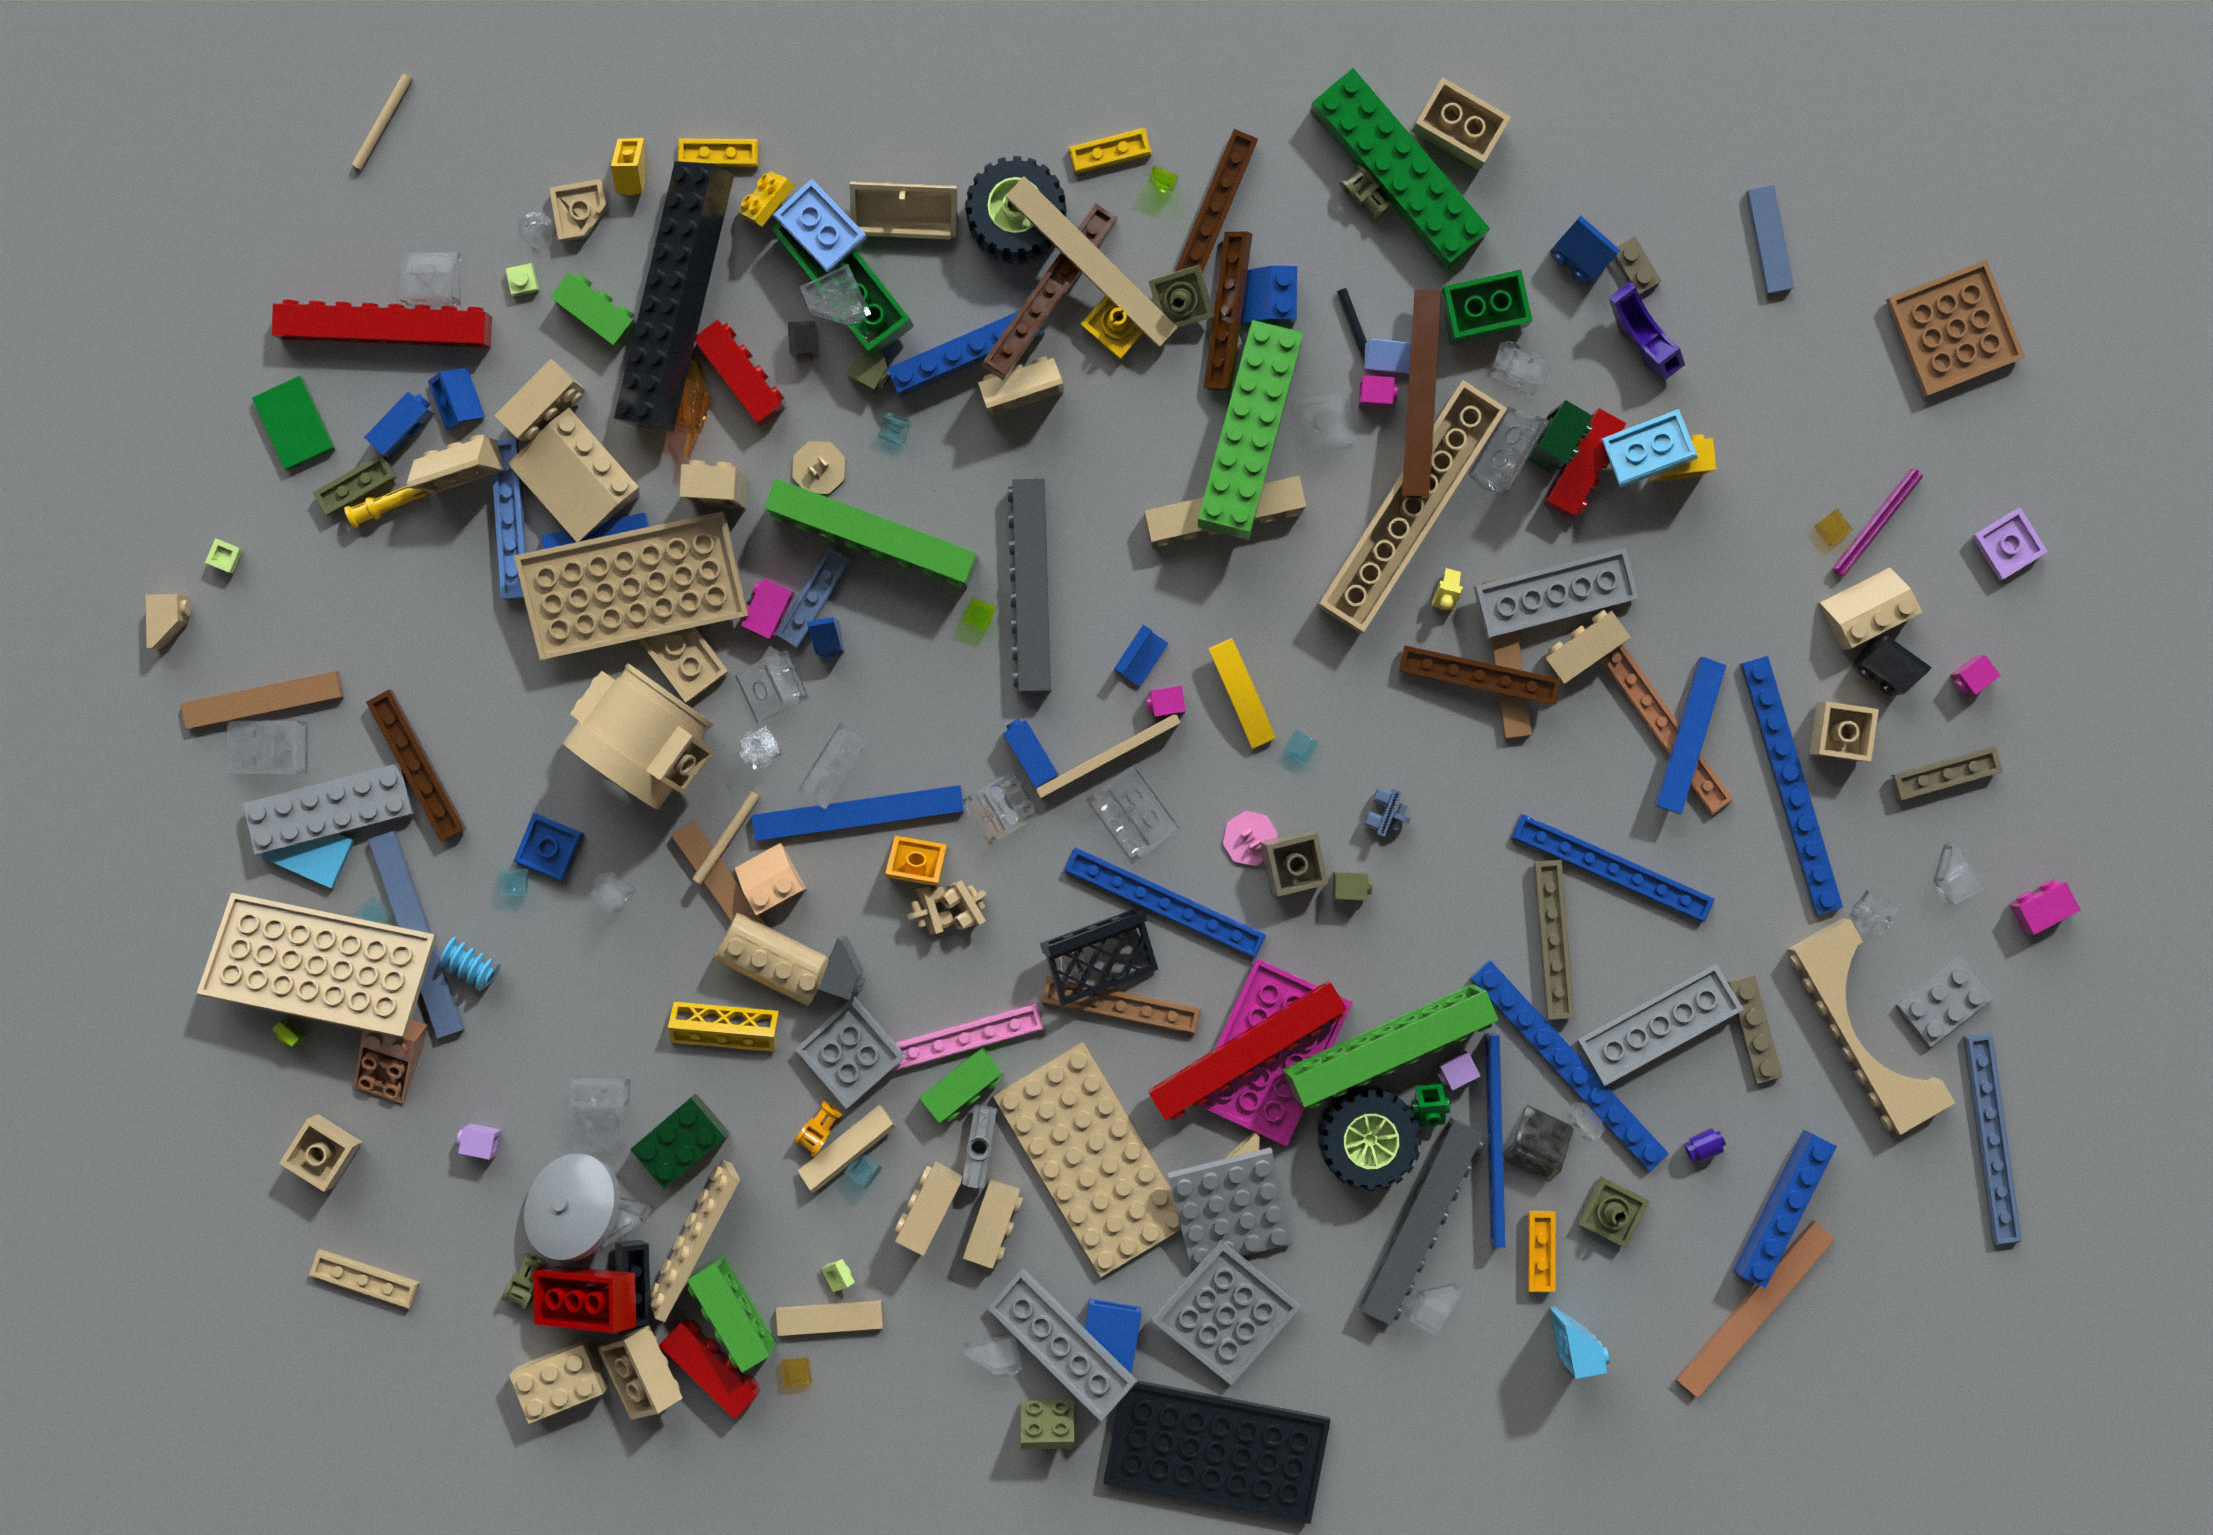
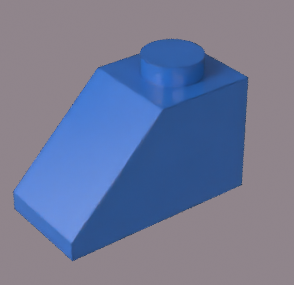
M829 617L807 621L816 655H822L823 660L837 658L839 657L838 652H844L838 619Z

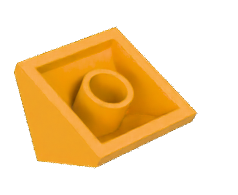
M895 836L885 877L939 886L947 845Z

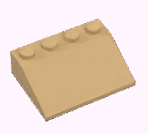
M570 408L549 422L508 463V466L575 542L583 541L639 497L638 485Z

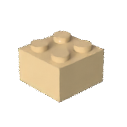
M1833 702L1816 703L1809 755L1857 762H1871L1879 709Z
M316 1114L307 1118L279 1164L325 1192L336 1185L362 1144V1141L323 1116Z

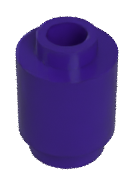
M1710 1128L1689 1138V1142L1684 1144V1148L1693 1163L1698 1161L1702 1163L1723 1153V1146L1726 1145V1142L1720 1131L1715 1132Z

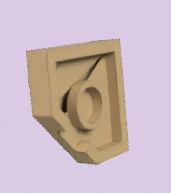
M602 179L549 188L557 236L560 242L586 238L608 208Z

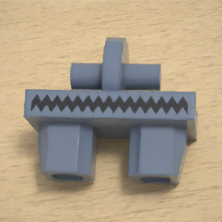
M1377 788L1372 801L1385 807L1381 815L1368 811L1363 824L1375 830V834L1384 837L1392 818H1394L1391 826L1392 829L1399 830L1402 821L1409 824L1411 818L1404 816L1407 809L1406 805L1400 804L1397 813L1394 812L1402 792L1395 789L1389 791Z

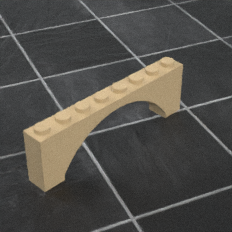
M1840 918L1788 948L1791 954L1789 960L1792 966L1802 973L1804 977L1802 983L1810 994H1814L1817 1000L1815 1003L1817 1010L1822 1016H1826L1830 1022V1025H1828L1829 1031L1835 1039L1839 1038L1843 1048H1841L1844 1057L1847 1061H1852L1854 1064L1856 1078L1862 1085L1865 1084L1870 1092L1867 1094L1869 1101L1875 1108L1878 1107L1883 1116L1880 1119L1888 1131L1891 1130L1901 1135L1955 1104V1101L1943 1080L1935 1077L1922 1080L1899 1075L1875 1060L1858 1040L1848 1016L1846 983L1851 960L1857 946L1863 943V940L1851 919Z

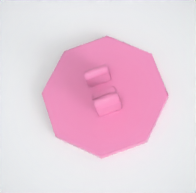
M1244 811L1227 822L1222 844L1234 862L1257 866L1264 861L1260 842L1277 838L1278 832L1266 815Z

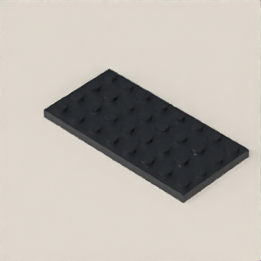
M1138 1380L1117 1406L1103 1484L1311 1524L1331 1419L1327 1416Z

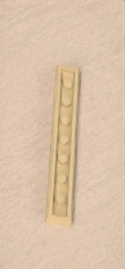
M1025 176L1008 192L1005 198L1116 307L1122 308V312L1125 311L1127 317L1157 347H1160L1178 328Z

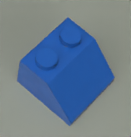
M1580 216L1549 252L1553 254L1552 258L1556 263L1563 267L1567 266L1573 272L1572 275L1578 282L1586 283L1589 286L1621 250L1586 219Z
M1266 266L1248 270L1242 308V324H1251L1252 320L1271 325H1294L1297 319V266Z

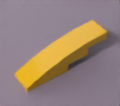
M1233 638L1208 648L1251 748L1253 749L1275 739L1274 731Z

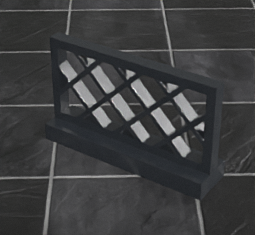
M1134 908L1040 943L1042 953L1046 955L1061 1005H1066L1158 970L1145 925L1147 919L1144 911ZM1139 928L1141 937L1135 946L1126 941L1131 930ZM1112 937L1119 940L1113 955L1102 950L1106 940ZM1124 943L1134 948L1129 962L1118 958ZM1088 946L1095 949L1089 964L1078 959L1082 949ZM1100 952L1111 957L1105 971L1094 967ZM1139 952L1147 955L1149 965L1139 969L1133 966ZM1063 955L1071 958L1065 973L1057 969L1055 958ZM1116 960L1127 965L1122 976L1119 977L1110 975ZM1076 961L1087 966L1081 980L1070 976ZM1092 969L1103 974L1098 985L1093 987L1086 984ZM1068 978L1079 983L1074 994L1065 996L1063 988Z

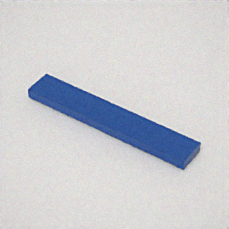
M1703 656L1699 658L1654 806L1678 815L1682 814L1727 665Z

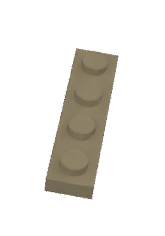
M1996 746L1896 773L1891 775L1898 800H1905L2003 772Z
M1752 974L1727 981L1744 1009L1737 1013L1736 1016L1754 1082L1759 1084L1783 1077L1756 976Z

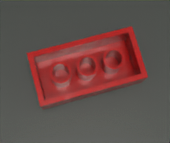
M552 1266L533 1271L534 1325L616 1333L636 1327L635 1273L565 1266Z

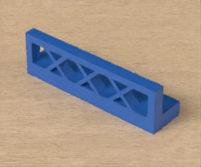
M640 513L608 520L583 541L649 527L646 513ZM565 530L541 535L544 549L576 543Z

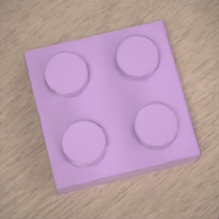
M2020 507L1972 535L1999 580L2007 578L2048 552Z

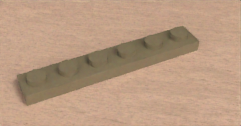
M1562 860L1536 861L1533 863L1546 1018L1548 1020L1575 1018Z

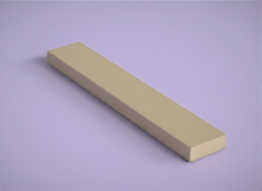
M1174 714L1038 787L1037 792L1040 798L1180 724L1181 722L1177 715Z

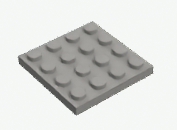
M1271 1147L1168 1173L1191 1268L1197 1267L1220 1240L1224 1241L1241 1256L1293 1244Z
M1220 1240L1152 1316V1322L1227 1383L1232 1385L1301 1309V1306L1229 1245Z

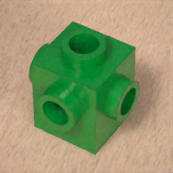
M1442 1084L1416 1086L1415 1100L1411 1101V1110L1414 1116H1417L1419 1127H1433L1445 1124L1446 1113H1450L1449 1098L1444 1096Z

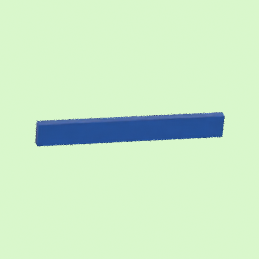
M961 785L754 814L751 817L755 841L962 812L964 811Z
M1524 814L1520 815L1511 835L1512 839L1704 923L1715 900L1713 897Z
M1077 847L1074 848L1064 871L1253 958H1256L1266 934Z
M1486 1033L1491 1243L1496 1248H1505L1500 1035Z

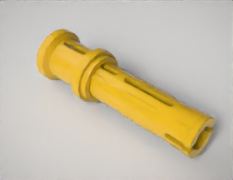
M405 486L376 499L368 497L365 499V502L354 507H344L350 524L356 529L359 528V524L373 518L378 520L382 517L383 513L427 496L428 493L427 491Z

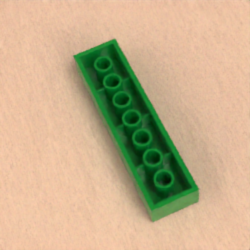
M1354 68L1350 69L1312 102L1311 113L1357 167L1362 165L1371 173L1375 182L1379 185L1378 191L1386 201L1392 203L1391 207L1445 270L1486 236L1490 227Z

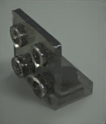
M1527 1105L1524 1108L1514 1142L1503 1152V1161L1544 1181L1550 1182L1562 1170L1574 1127Z

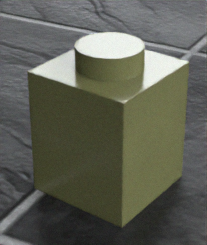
M1333 872L1334 899L1367 900V894L1372 893V879H1368L1367 873Z

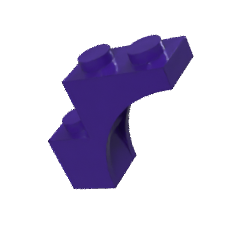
M1629 282L1609 297L1620 333L1640 349L1646 367L1665 381L1685 365L1680 347L1654 321L1643 304L1636 286Z

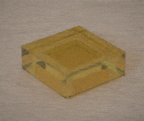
M1838 509L1833 510L1814 525L1829 546H1832L1853 530Z
M808 1356L782 1359L784 1388L811 1384Z

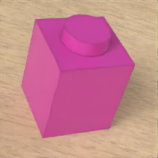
M1363 375L1360 379L1358 406L1390 408L1393 401L1398 399V385H1394L1395 378Z
M1986 655L1974 656L1951 674V677L1954 679L1953 684L1955 688L1966 696L1976 695L2001 676Z
M1182 685L1150 690V696L1146 697L1148 713L1153 712L1154 717L1186 712Z

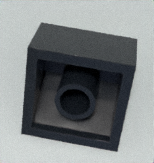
M1889 636L1871 639L1853 663V666L1859 669L1858 674L1869 681L1873 679L1880 684L1879 689L1890 696L1905 694L1932 668Z

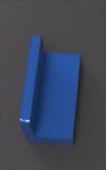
M467 368L440 371L428 381L446 430L456 429L466 421L479 420L485 416Z
M1143 624L1114 670L1136 685L1141 686L1167 647L1168 642Z

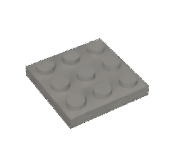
M855 996L795 1049L846 1109L906 1057L903 1051Z

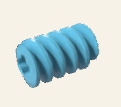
M453 937L442 952L439 966L443 969L449 966L448 972L451 974L458 972L457 977L462 980L467 977V984L472 985L476 983L475 989L483 990L496 977L501 964L491 968L493 959L490 958L483 963V953L474 957L475 948L472 947L465 952L466 943L463 941L460 945L456 946L457 937Z

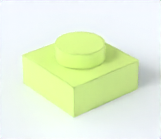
M532 263L506 269L512 296L539 291Z
M215 538L205 563L233 574L243 549Z
M843 1259L829 1263L821 1268L833 1292L848 1288L855 1283L851 1276V1271L845 1265Z

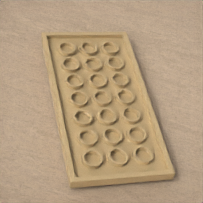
M725 511L514 556L540 660L748 616V607Z
M231 893L197 994L203 997L405 1039L437 936L416 930Z
M1084 1041L993 1095L1100 1277L1181 1230L1171 1187Z

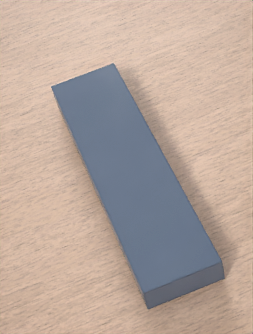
M1771 185L1748 190L1746 196L1766 295L1794 289L1775 187Z
M830 545L828 546L775 633V636L799 649L809 632L807 621L817 619L852 562L851 558Z

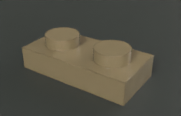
M1636 236L1617 246L1621 251L1614 259L1628 283L1630 282L1636 286L1639 295L1661 282Z

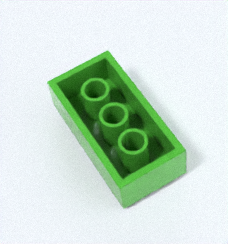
M722 1253L697 1268L687 1280L689 1283L687 1288L694 1299L698 1298L702 1305L701 1312L708 1322L711 1321L716 1328L715 1335L720 1344H725L729 1350L728 1356L732 1365L735 1368L739 1367L741 1372H744L768 1358L777 1343L725 1255Z

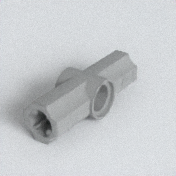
M974 1105L962 1185L972 1188L985 1187L997 1108ZM977 1140L983 1141L987 1146V1149L982 1153L976 1152L972 1147V1144Z

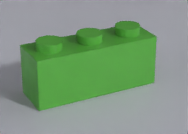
M569 272L550 298L619 350L635 329L636 323L632 320L634 314L622 305L619 309L612 305L613 298L601 289L598 293L591 289L592 283L580 273L576 277Z
M983 1046L923 1093L920 1100L939 1123L944 1119L949 1122L960 1113L959 1107L964 1103L969 1106L980 1097L979 1091L986 1086L988 1089H991L1001 1081L999 1076L1003 1070Z

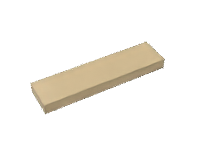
M879 1104L798 1170L800 1176L809 1190L815 1193L893 1130L896 1125L884 1107Z
M322 1249L317 1250L309 1273L310 1277L407 1309L412 1307L420 1283Z
M882 1300L776 1308L778 1336L883 1329L884 1327Z

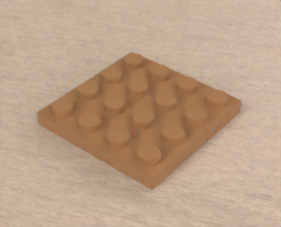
M1987 260L1886 299L1924 397L2025 358Z

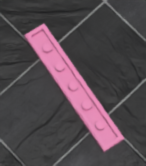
M1037 1003L896 1042L906 1057L891 1072L1043 1030L1044 1026Z

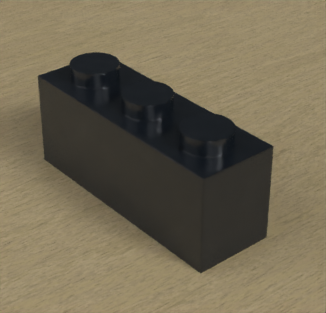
M642 1240L615 1242V1271L635 1273L636 1326L651 1324L649 1244Z

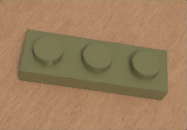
M380 454L319 488L313 494L325 515L331 516L398 477L388 459Z

